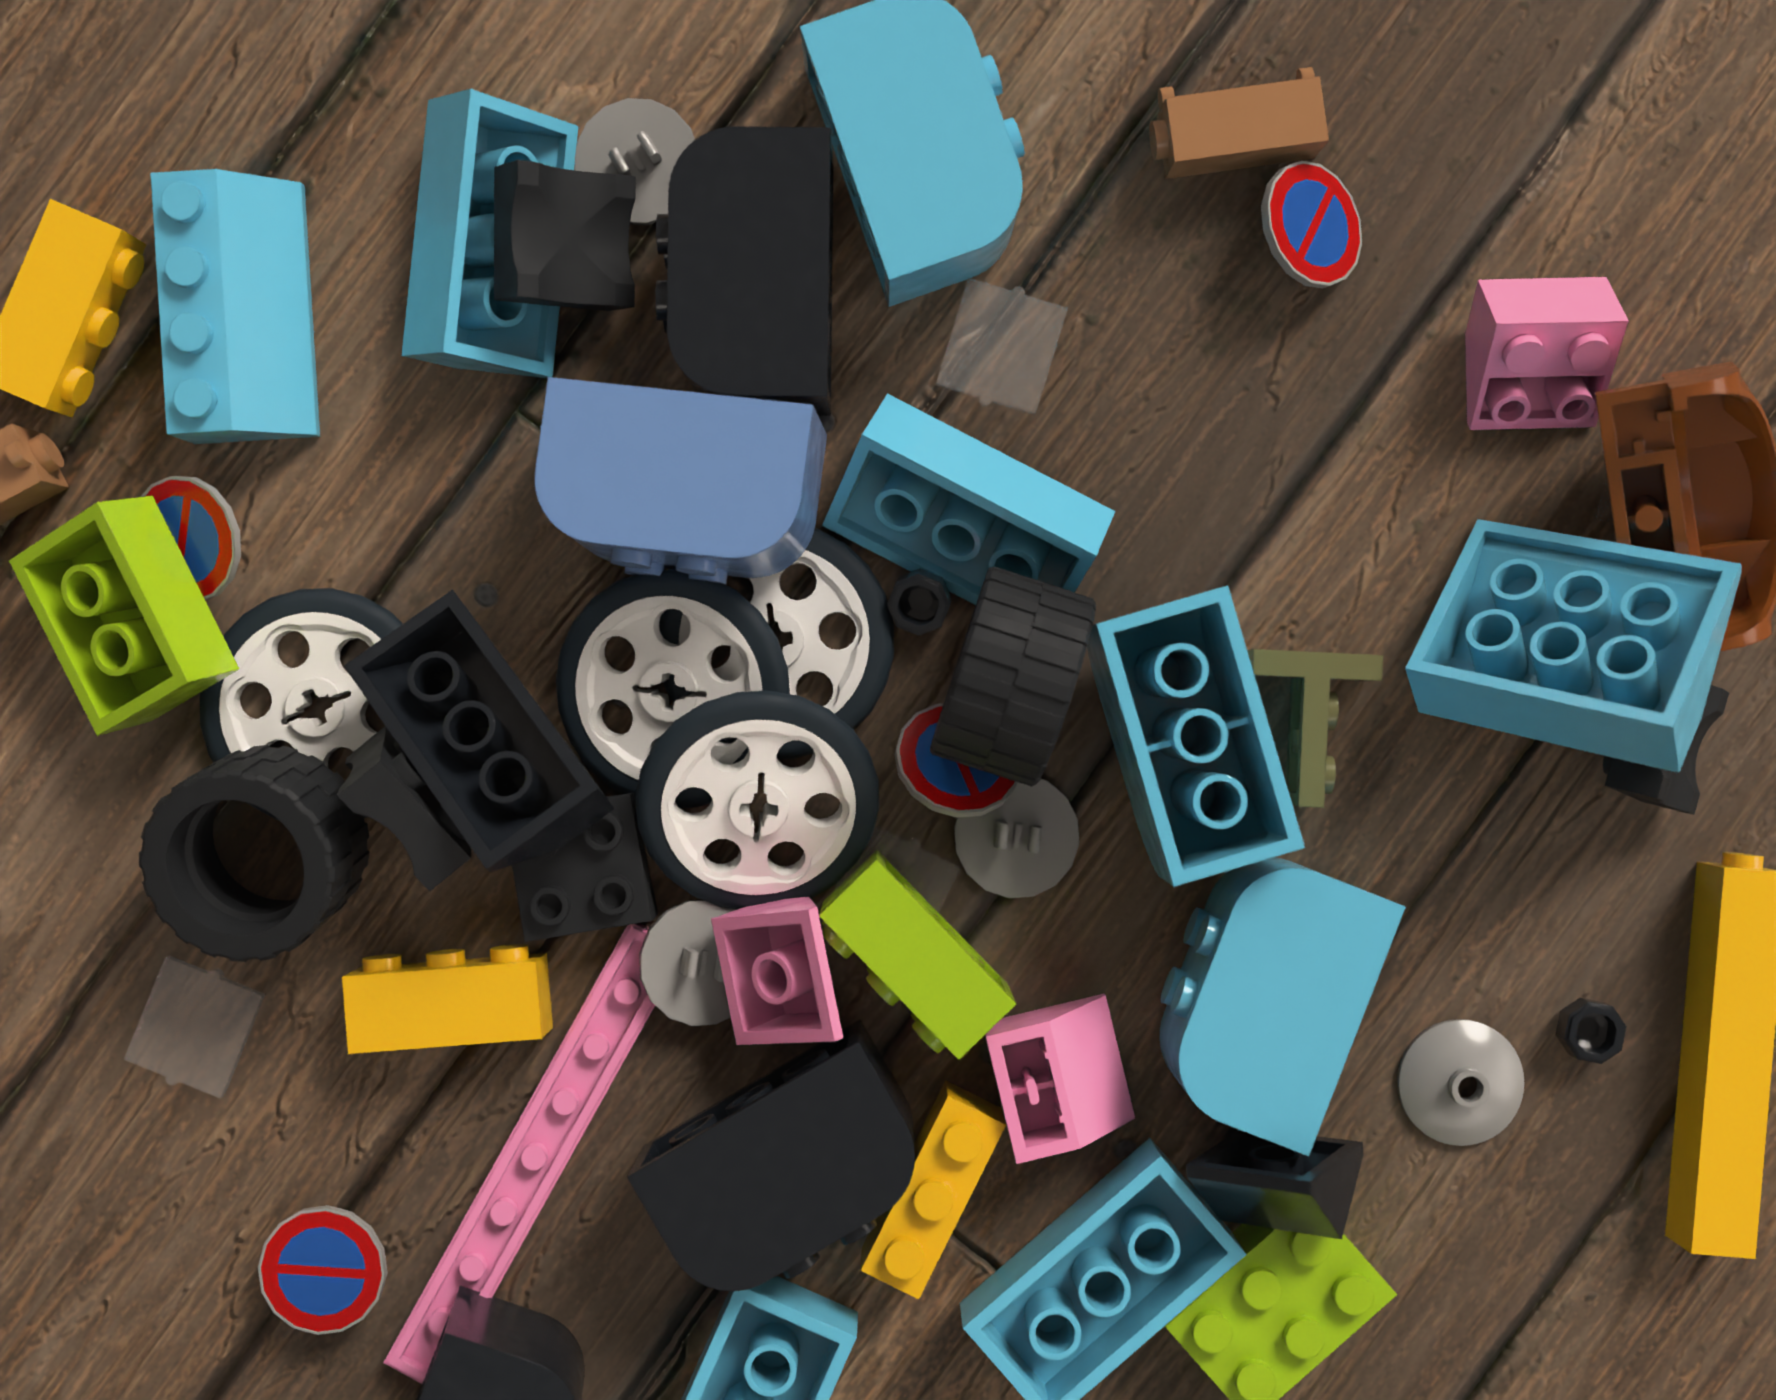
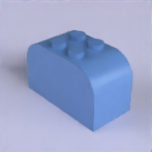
M548 377L535 467L536 494L544 513L559 530L596 556L610 561L612 564L625 567L624 573L660 576L664 569H676L679 572L689 574V579L725 585L727 584V576L743 578L766 577L792 565L804 553L812 539L817 519L827 433L814 406L811 404Z

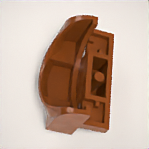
M1731 361L1662 374L1663 380L1595 392L1615 542L1740 563L1742 573L1720 652L1748 646L1768 638L1772 634L1771 619L1776 605V445L1764 410L1741 377L1740 369Z

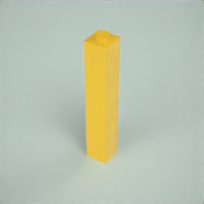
M1722 852L1721 864L1697 862L1665 1228V1236L1691 1254L1756 1259L1776 1027V870L1763 868L1764 856Z

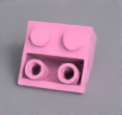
M1607 277L1478 280L1465 333L1467 423L1470 430L1596 427L1599 417L1595 392L1608 389L1628 325V319Z
M1104 993L1004 1017L985 1034L1016 1164L1081 1149L1135 1119L1112 1019Z

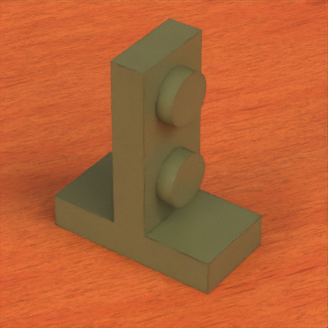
M1263 649L1247 650L1254 676L1291 678L1286 785L1292 805L1297 807L1324 808L1325 794L1333 792L1336 778L1334 757L1327 756L1328 730H1335L1339 715L1338 696L1336 692H1330V680L1382 681L1383 655Z

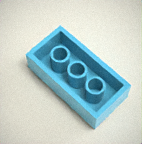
M1149 1138L960 1302L962 1327L1025 1400H1080L1247 1254L1232 1231L1223 1221L1219 1220L1205 1200Z
M775 1276L769 1281L751 1289L729 1291L681 1400H829L857 1338L858 1311L779 1276Z

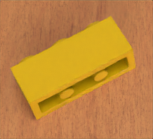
M50 199L0 315V389L45 409L73 418L77 407L83 405L92 392L94 386V374L92 371L102 348L107 347L116 336L119 327V315L117 313L127 290L137 284L144 269L143 252L147 244L118 227Z
M511 944L490 948V957L465 959L464 949L426 953V962L402 964L401 954H383L362 958V967L342 976L348 1054L542 1039L553 1028L547 953L529 954L528 944Z
M945 1080L914 1142L915 1163L910 1183L899 1201L888 1211L876 1218L877 1225L868 1234L861 1248L860 1271L919 1300L1006 1127L1002 1108Z

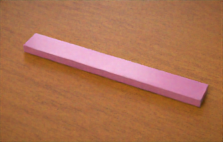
M636 923L627 925L384 1360V1364L422 1384L459 1287L463 1286L478 1291L480 1296L486 1298L494 1296L655 1007L649 1000L640 979L639 952L649 927Z

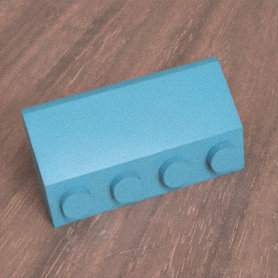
M473 89L428 100L401 356L457 369L542 378L553 376L560 306L494 300V167L515 160H523L561 169L574 170L579 126Z
M220 169L151 173L167 434L193 444L320 437L305 185L296 181Z
M887 393L860 437L822 526L911 572L921 568L943 577L949 592L976 605L987 571L993 566L1075 592L1098 554L1115 511Z

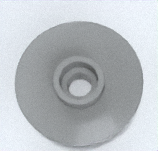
M1452 1019L1428 1027L1408 1045L1398 1068L1397 1091L1404 1112L1420 1131L1430 1138L1445 1144L1467 1146L1493 1138L1513 1120L1523 1098L1524 1073L1515 1049L1499 1032L1477 1021ZM1466 1077H1475L1477 1088L1474 1094L1466 1098L1460 1097L1458 1092L1460 1082Z

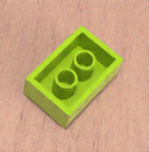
M153 496L96 502L9 560L97 736L151 722L239 670Z
M878 849L823 901L819 914L823 920V937L845 959H848L855 953L868 966L866 969L869 975L866 977V980L889 1005L893 1007L901 1000L912 1011L911 1016L915 1020L912 1024L913 1029L936 1053L939 1054L947 1047L958 1060L961 1059L1016 1005L1008 983Z
M1241 1224L1232 1233L1247 1255L1167 1323L1165 1327L1229 1400H1279L1396 1297L1397 1294L1344 1233L1342 1239Z

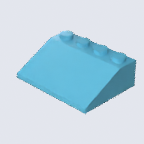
M1477 519L1405 667L1418 712L1679 773L1703 715L1742 573L1741 564Z

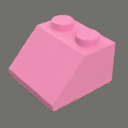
M809 897L789 898L743 907L711 919L736 1045L835 1042L843 1038L818 910Z

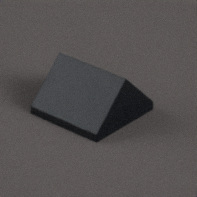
M1238 1130L1186 1164L1187 1178L1221 1221L1342 1239L1364 1155L1363 1142L1317 1136L1310 1155L1306 1156Z

